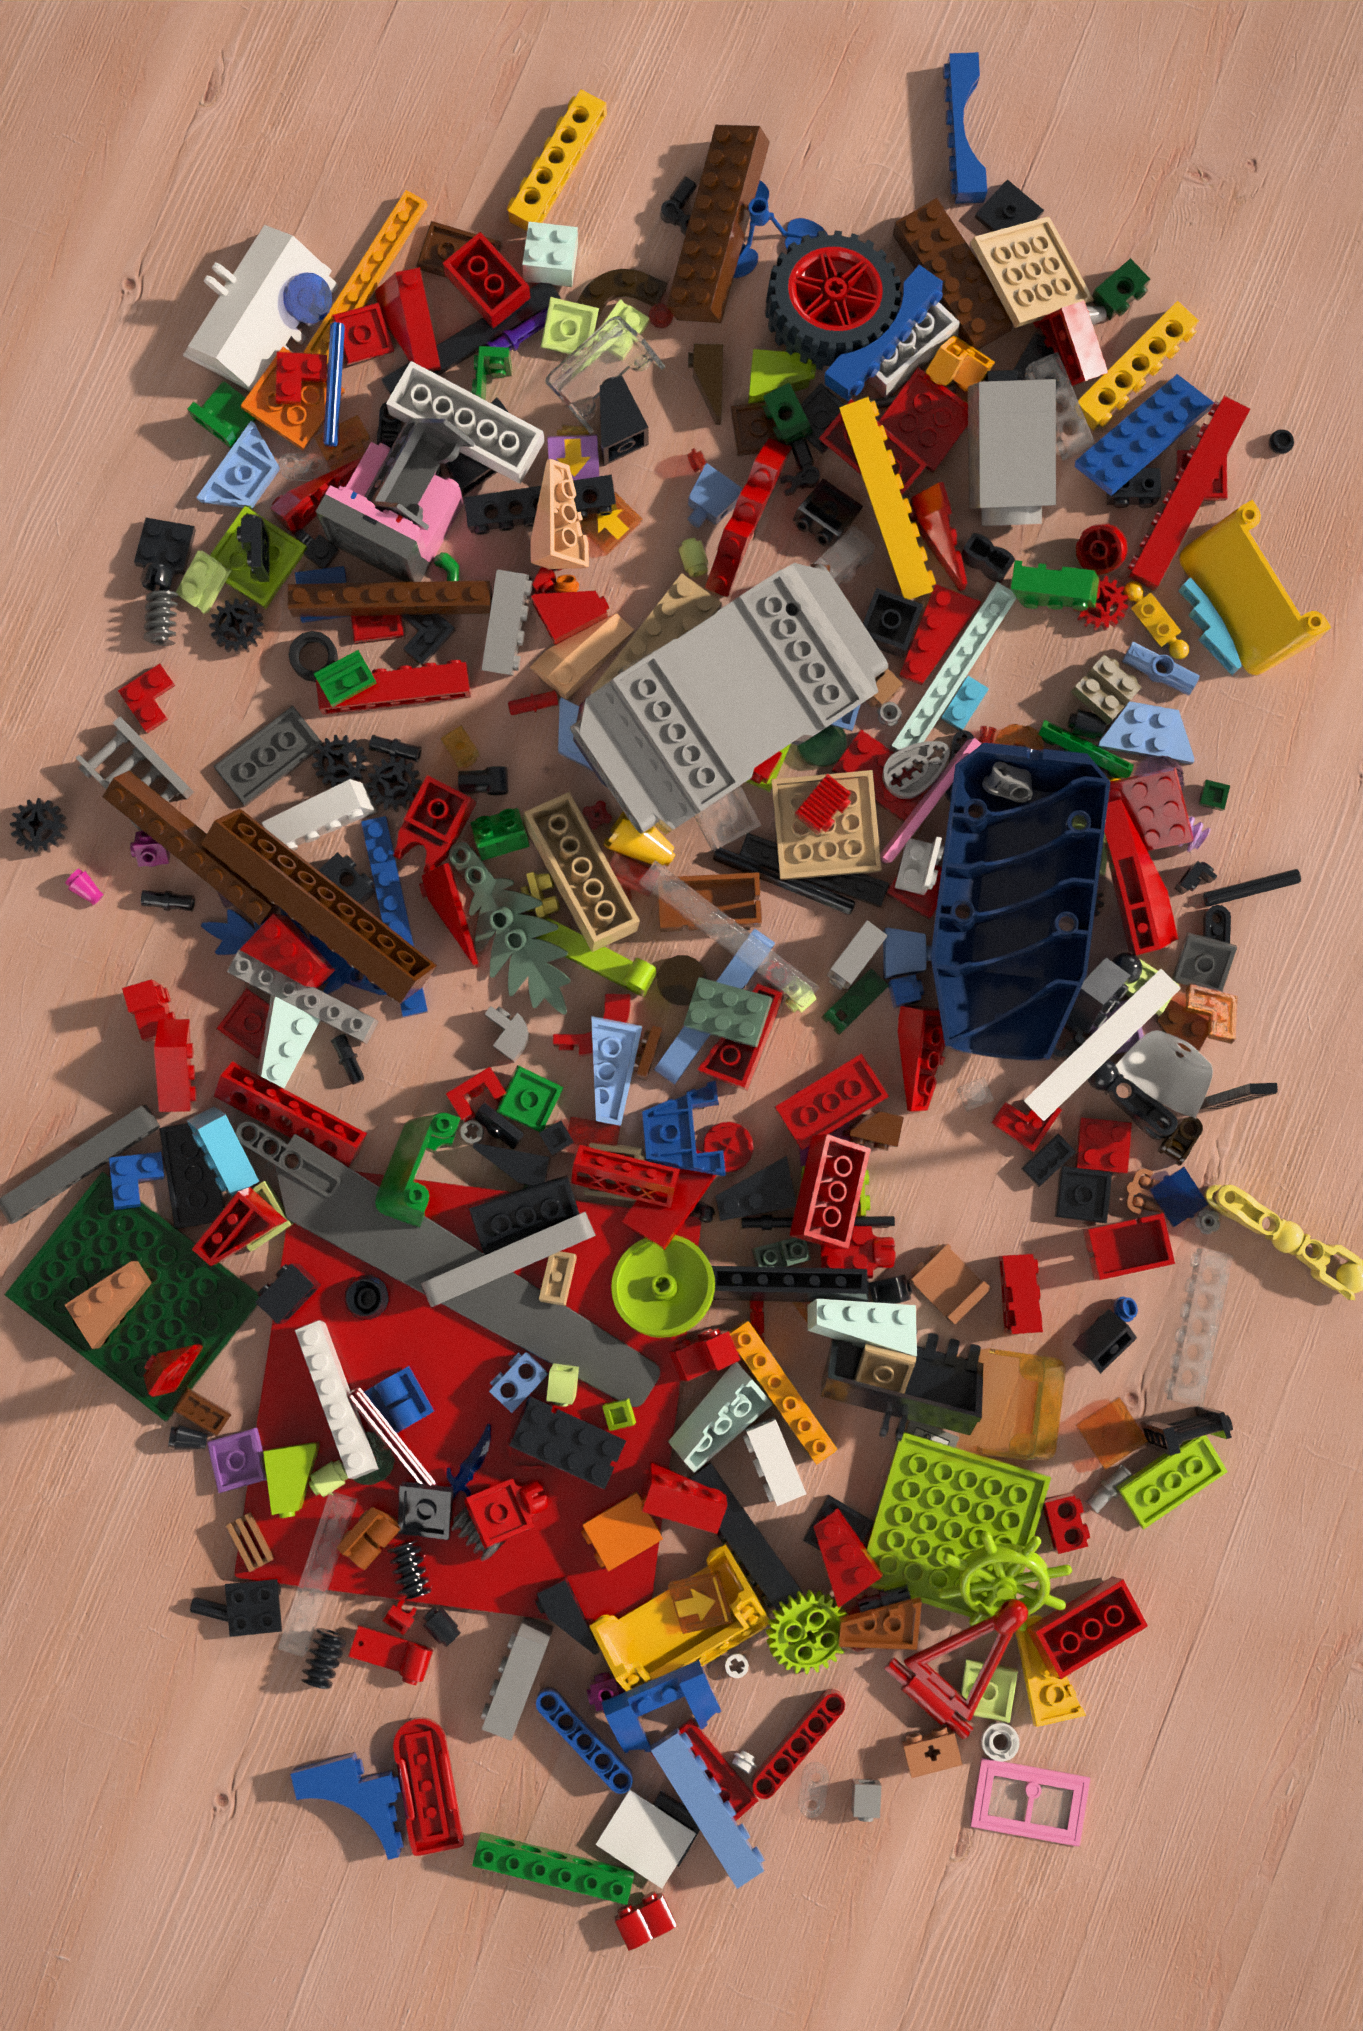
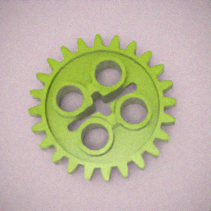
M808 1589L807 1595L804 1597L798 1591L797 1599L795 1600L789 1595V1603L787 1605L781 1601L779 1602L782 1608L781 1611H772L776 1619H768L767 1621L770 1627H772L766 1630L768 1637H770L766 1642L770 1647L771 1654L779 1665L783 1663L786 1670L792 1667L797 1674L801 1667L805 1674L809 1673L810 1667H813L816 1673H818L819 1665L821 1664L825 1668H829L827 1661L831 1659L837 1662L836 1652L844 1653L843 1649L838 1646L840 1618L847 1615L843 1607L838 1608L836 1600L830 1594L824 1597L821 1590L814 1596L811 1589ZM818 1612L815 1617L810 1618L813 1613ZM796 1625L794 1629L787 1631L790 1626ZM829 1633L826 1638H821L824 1634ZM807 1646L803 1651L798 1652L801 1647Z

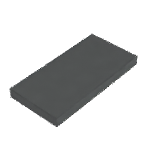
M291 706L213 767L246 807L319 750L317 748L318 744L323 747L325 745L295 707Z

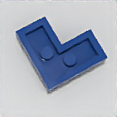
M161 1152L109 1158L114 1210L141 1207L138 1182L164 1179Z

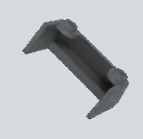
M410 419L400 431L365 494V498L372 502L377 510L384 512L385 509L390 510L412 521L420 530H428L429 525L422 521L423 508L418 505L439 465L454 461L459 454L460 446L473 447L476 442L446 419Z

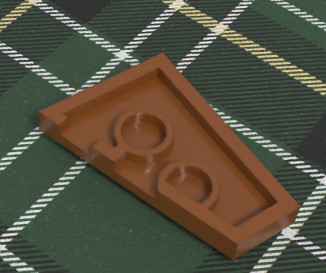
M918 1597L841 1617L839 1621L838 1646L917 1650L922 1605L921 1598Z

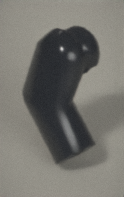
M700 1200L692 1210V1212L700 1214L699 1220L704 1223L712 1222L713 1215H715L714 1208Z

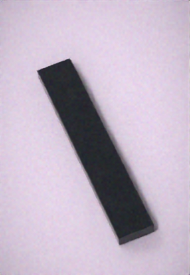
M747 833L739 855L779 870L777 843ZM863 873L801 878V880L880 908L889 886L888 882Z

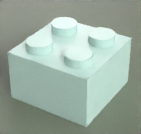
M529 222L522 264L525 282H541L572 287L578 249V227Z

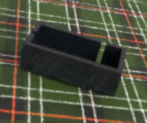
M529 1396L507 1444L605 1489L614 1470V1467L610 1465L611 1461H618L626 1440L557 1408H554L553 1412H551L552 1406Z

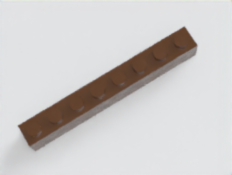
M490 581L288 584V610L292 617L431 615L437 613L490 614L492 604Z
M131 771L122 773L112 779L102 796L106 801L259 926L266 922L273 913L276 914L280 908L278 905L271 903L263 893L251 887L243 877L231 871L228 865L218 857L211 855L208 849L201 845L207 833Z

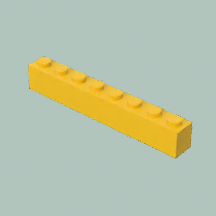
M869 397L839 407L904 598L913 599L933 591L932 585H935L936 581L932 570H926L924 562L928 558L924 546H918L916 538L920 534L916 522H910L908 514L912 510L908 498L902 499L900 489H903L904 486L900 474L894 475L891 465L896 464L891 449L886 451L883 441L887 440V435L883 425L878 426L875 416H878L879 412L875 400L870 402Z

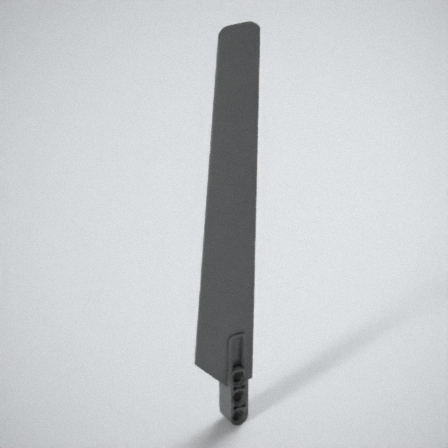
M244 1122L237 1127L236 1136L239 1142L275 1165L287 1220L424 1295L421 1283L485 1256L484 1253L425 1216L419 1228L383 1215L375 1206L376 1195L380 1187L297 1134H294L290 1142L287 1143L256 1123ZM248 1127H253L255 1137L247 1141L244 1137V1132ZM273 1140L277 1144V1150L274 1154L269 1155L266 1152V1144ZM295 1154L299 1159V1163L295 1168L291 1169L287 1164V1159L290 1155ZM514 1272L441 1303L552 1365L555 1363L579 1367L578 1379L616 1400L629 1398L632 1407H638L644 1403L659 1379L660 1369L655 1362L569 1307L540 1302L541 1290Z

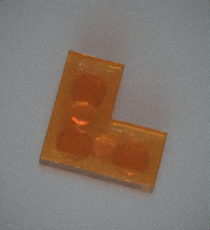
M1190 984L1186 988L1185 1010L1209 1016V1039L1229 1044L1236 1040L1238 996Z

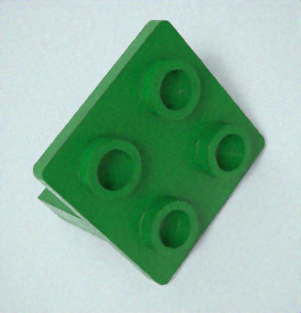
M518 808L504 809L498 814L480 816L475 821L470 822L481 861L530 847Z

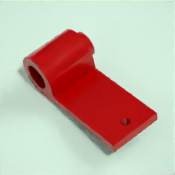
M358 1625L348 1657L397 1671L403 1677V1682L417 1685L418 1682L424 1681L434 1650L413 1641Z

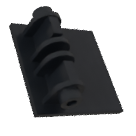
M278 1579L225 1584L230 1637L282 1632L279 1600L281 1585L278 1584Z

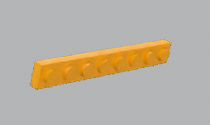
M405 190L304 350V353L327 355L328 365L330 325L333 323L331 316L366 305L428 207L427 201Z

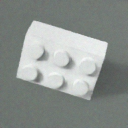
M771 1417L745 1428L747 1435L743 1436L749 1453L755 1452L757 1459L753 1460L759 1477L764 1476L767 1481L763 1488L770 1502L775 1501L776 1505L780 1506L806 1495L776 1419Z

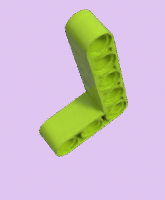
M550 918L545 919L557 924L559 928L538 936L536 939L551 942L568 951V955L565 956L567 959L641 997H645L656 976V968L653 965L639 958L631 961L606 947L592 952L583 935Z

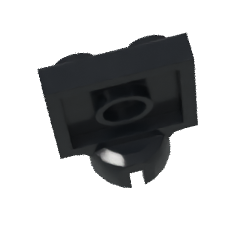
M145 518L134 560L136 566L143 568L140 580L145 589L154 592L156 585H159V591H169L173 577L176 574L185 575L196 533L195 526Z

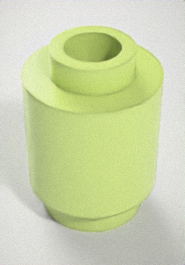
M696 538L683 541L681 543L682 546L678 550L685 572L689 573L690 577H698L709 571L707 567L709 562L702 541H696Z
M340 1460L336 1462L331 1461L310 1475L312 1480L309 1482V1485L315 1495L327 1496L344 1485L345 1480L348 1479L344 1465Z

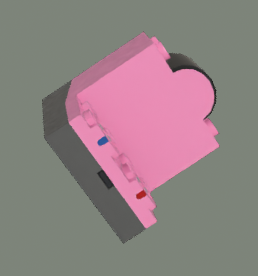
M371 442L347 486L344 488L339 486L337 489L330 485L316 510V514L328 541L335 547L403 582H421L464 505L461 490L458 487L459 484L447 477L444 480L441 466L439 465L418 503L423 508L422 521L429 525L428 530H420L412 521L390 510L385 509L384 512H381L375 508L372 502L365 498V494L391 448L382 443L377 445Z

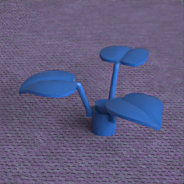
M760 180L755 198L749 203L751 221L748 241L746 245L742 244L734 278L748 275L757 266L758 253L750 248L755 226H764L771 220L780 233L787 237L785 240L787 250L792 242L799 245L803 236L809 234L812 239L817 237L819 231H825V229L809 219L796 218L788 223V231H785L774 217V213L769 212V190Z

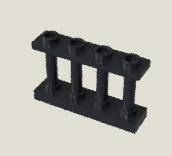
M1200 1405L1194 1407L1197 1416L1173 1423L1164 1424L1151 1419L1140 1422L1147 1447L1170 1456L1181 1453L1179 1446L1187 1440L1208 1434L1224 1439L1232 1438L1230 1431L1233 1430V1425L1229 1415H1225L1223 1411Z

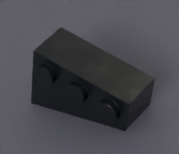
M787 1156L716 1195L715 1199L720 1222L796 1207Z

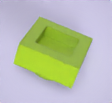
M629 1398L606 1403L602 1406L609 1431L633 1426L636 1423Z

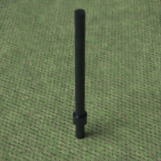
M762 1215L761 1218H741V1228H762V1231L772 1230V1228H791L793 1217L772 1218V1215ZM856 1216L854 1226H895V1217Z

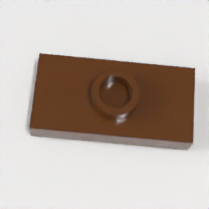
M189 1387L185 1389L172 1408L174 1412L216 1437L231 1417L230 1412Z

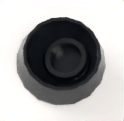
M361 1275L354 1278L348 1284L345 1291V1304L348 1311L354 1317L362 1320H372L380 1316L385 1311L389 1302V1292L385 1283L372 1275Z

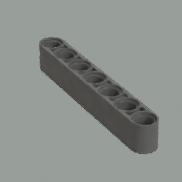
M147 1105L138 1107L1 1197L0 1210L9 1224L18 1222L108 1163L110 1157H117L155 1132L160 1127L159 1123Z

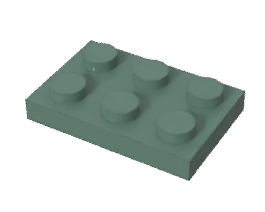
M699 977L683 1025L686 1028L758 1047L773 999L766 995Z

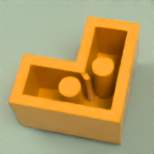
M953 335L938 349L925 373L930 375V378L940 385L946 386L954 380L962 390L968 392V386L985 380L987 371L991 370L995 362Z

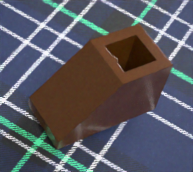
M881 1111L871 1112L845 1129L842 1136L849 1137V1142L865 1145L866 1141L874 1143L873 1148L888 1151L889 1147H898L904 1117Z

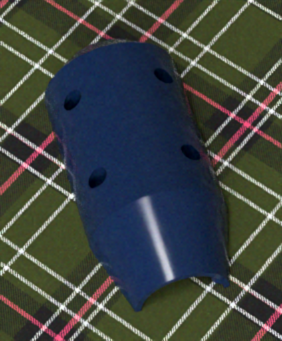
M984 742L955 764L931 949V961L945 1046L949 1049L973 1055L1009 1060L1046 1061L1051 1058L1087 976L1110 781L1088 754L1049 749L1033 750L1022 746ZM996 762H1004L1008 765L1025 769L1031 773L1032 797L1029 801L1018 803L998 795H992L983 788L982 780L990 775L992 766ZM969 812H977L981 816L973 818L969 815ZM1082 824L1085 827L1081 830H1077L1072 825ZM964 910L970 915L965 919H961L956 916L955 912ZM1070 923L1073 928L1069 931H1063L1059 924Z

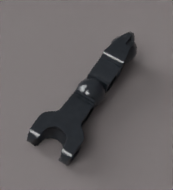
M1068 1019L1064 1027L1074 1038L1066 1042L1064 1050L1059 1051L1056 1047L1054 1048L1051 1058L1055 1061L1061 1059L1066 1061L1086 1041L1082 1037L1083 1030ZM1107 1059L1088 1078V1082L1093 1088L1105 1091V1095L1109 1093L1111 1100L1150 1138L1161 1140L1176 1130L1178 1121L1175 1115L1160 1102L1148 1096L1132 1081L1123 1079V1074L1119 1076L1117 1066ZM1121 1085L1128 1089L1129 1094L1127 1098L1118 1096L1116 1092L1117 1086ZM1157 1121L1163 1124L1164 1129L1160 1128Z

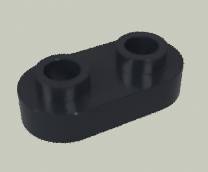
M1222 905L1212 906L1204 914L1203 937L1230 943L1231 914ZM1213 915H1217L1220 918L1219 923H1215L1212 920Z

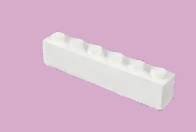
M319 1320L295 1330L348 1478L356 1479L378 1470L358 1411L348 1399L350 1389L326 1323Z

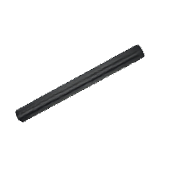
M717 847L713 855L714 861L744 873H759V879L846 914H851L854 909L855 901L801 879L780 880L779 870L721 847Z

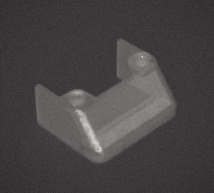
M615 316L606 321L554 368L546 377L545 382L577 421L591 434L594 430L587 421L595 415L597 405L594 400L600 395V385H602L603 381L610 377L617 378L623 375L629 368L633 371H644L650 366L652 361L661 370L665 368V365L636 330L620 316Z

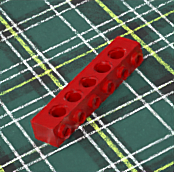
M233 1061L220 1075L213 1096L290 1138L297 1134L348 1168L359 1155L367 1135L366 1132Z

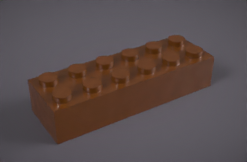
M938 198L895 222L892 235L913 268L916 269L918 265H921L943 281V296L939 303L959 321L958 337L979 350L1012 330L1013 323L986 272Z

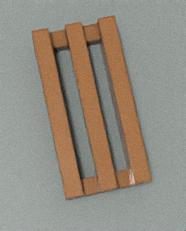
M251 1512L226 1525L249 1572L274 1559ZM246 1520L265 1555L264 1559L261 1558L243 1523ZM238 1525L256 1563H253L235 1526Z

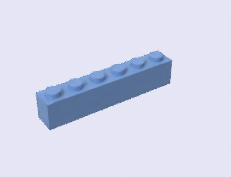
M678 1728L652 1744L651 1752L738 1889L764 1871L762 1862L765 1859L757 1846L752 1848L747 1840L750 1838V1834L743 1823L738 1825L733 1818L736 1812L728 1800L723 1802L719 1795L722 1790L714 1777L709 1779L706 1775L705 1770L708 1768L701 1756L695 1757L690 1748L693 1744L686 1732L681 1734Z

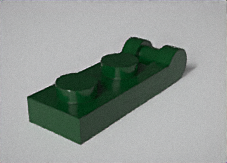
M871 968L821 1018L826 1023L829 1022L835 1028L834 1031L840 1035L889 985ZM839 1010L847 1016L843 1021L836 1015Z

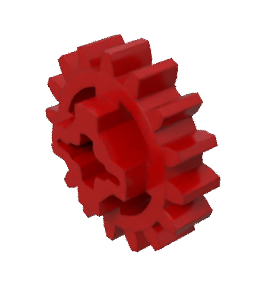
M1105 576L1102 581L1099 580L1096 602L1100 600V603H1096L1095 608L1088 607L1087 610L1083 611L1073 609L1076 612L1080 611L1077 619H1085V627L1091 623L1093 624L1094 631L1099 626H1102L1103 630L1107 631L1109 623L1115 627L1118 624V620L1122 621L1124 618L1123 612H1126L1128 605L1123 603L1127 601L1128 595L1121 594L1125 588L1123 586L1117 588L1116 579L1112 583L1108 582V576ZM1116 606L1115 613L1112 616H1109L1110 609H1113Z

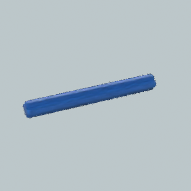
M333 322L330 325L323 443L328 447H336L338 445L345 333L344 325L339 322Z

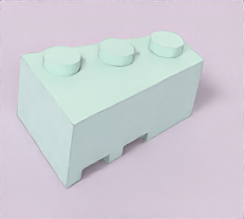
M270 995V1005L257 1074L285 1088L320 1020L276 996Z

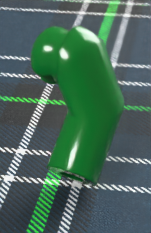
M441 552L434 557V564L436 567L443 568L447 572V581H459V564L448 553Z

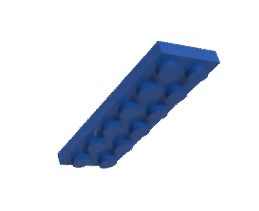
M1176 374L1075 461L1074 467L1112 496L1207 414L1214 402Z

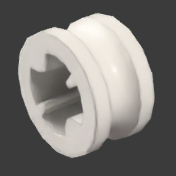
M734 1653L727 1657L725 1668L729 1676L741 1678L748 1671L749 1665L744 1655ZM735 1658L738 1662H744V1666H741L743 1670L739 1673L736 1670L731 1671L729 1665H732L731 1661Z

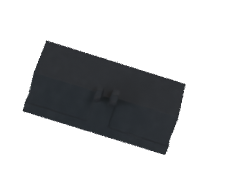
M929 1333L925 1348L917 1346L916 1363L905 1393H900L854 1381L853 1378L864 1347L860 1348L852 1345V1343L831 1338V1345L821 1381V1397L884 1413L879 1436L884 1438L889 1430L891 1416L899 1418L895 1431L896 1441L901 1442L907 1419L970 1436L977 1422H980L982 1419L984 1363L978 1362L981 1347L971 1344L967 1359L957 1357L960 1341L951 1338L947 1352H938L936 1347L939 1336Z

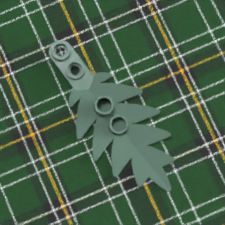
M465 842L455 843L449 850V859L475 893L471 901L469 915L473 916L481 907L476 927L475 952L479 953L495 933L490 958V977H495L511 956L508 972L509 996H513L528 977L529 994L533 1008H537L545 998L557 1011L566 1014L565 1000L559 987L569 984L571 980L563 972L547 962L567 956L568 951L551 942L535 938L555 931L559 926L536 916L519 914L539 907L543 902L521 892L503 890L512 886L514 881L507 878L495 879L469 844ZM459 850L465 852L466 856L464 859L459 857ZM475 870L480 872V879L474 877Z

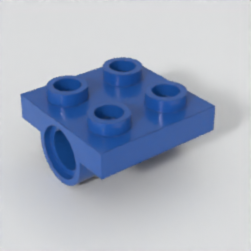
M410 1366L364 1392L396 1433L434 1412L431 1403Z

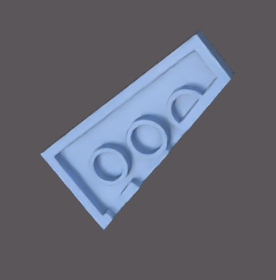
M591 1016L596 1121L621 1126L642 1026Z

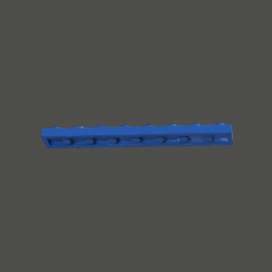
M383 816L361 821L382 922L414 947L396 858L393 856L394 849L387 817ZM423 987L400 1004L403 1018L428 1013Z

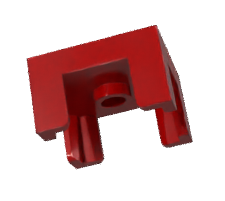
M491 1067L486 1068L446 1093L462 1121H471L475 1117L474 1111L466 1100L469 1097L473 1099L479 1096L486 1087H488L497 1102H500L502 1095L507 1094Z

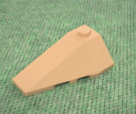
M548 459L546 462L531 535V563L548 569L589 567L587 536L582 534L579 521L583 519L581 512H577L574 502L576 491L570 467L552 459Z
M616 613L547 649L530 666V669L555 690L560 697L568 700L634 632V629Z

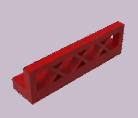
M579 1145L573 1163L571 1184L671 1208L680 1169ZM578 1173L589 1174L591 1178L578 1176ZM605 1179L613 1180L616 1184L607 1183ZM630 1186H638L641 1190H634ZM655 1192L667 1193L668 1197L658 1196Z

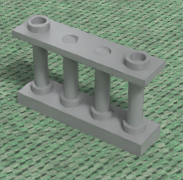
M118 717L113 722L118 728L115 732L117 735L88 762L80 755L76 757L81 763L78 768L88 778L93 775L105 789H107L114 777L130 771L140 760L144 761L147 758L153 765L150 767L151 771L141 780L150 786L158 777L161 779L165 776L170 783L160 796L167 802L175 795L178 797L182 794L188 799L194 793L121 717ZM130 740L135 746L132 750L134 753L104 780L95 769L123 742L126 744ZM133 823L137 829L142 831L141 828H139L135 823Z

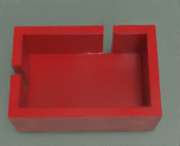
M1164 1213L1083 1230L1087 1251L1093 1252L1094 1255L1089 1257L1094 1280H1103L1175 1264Z

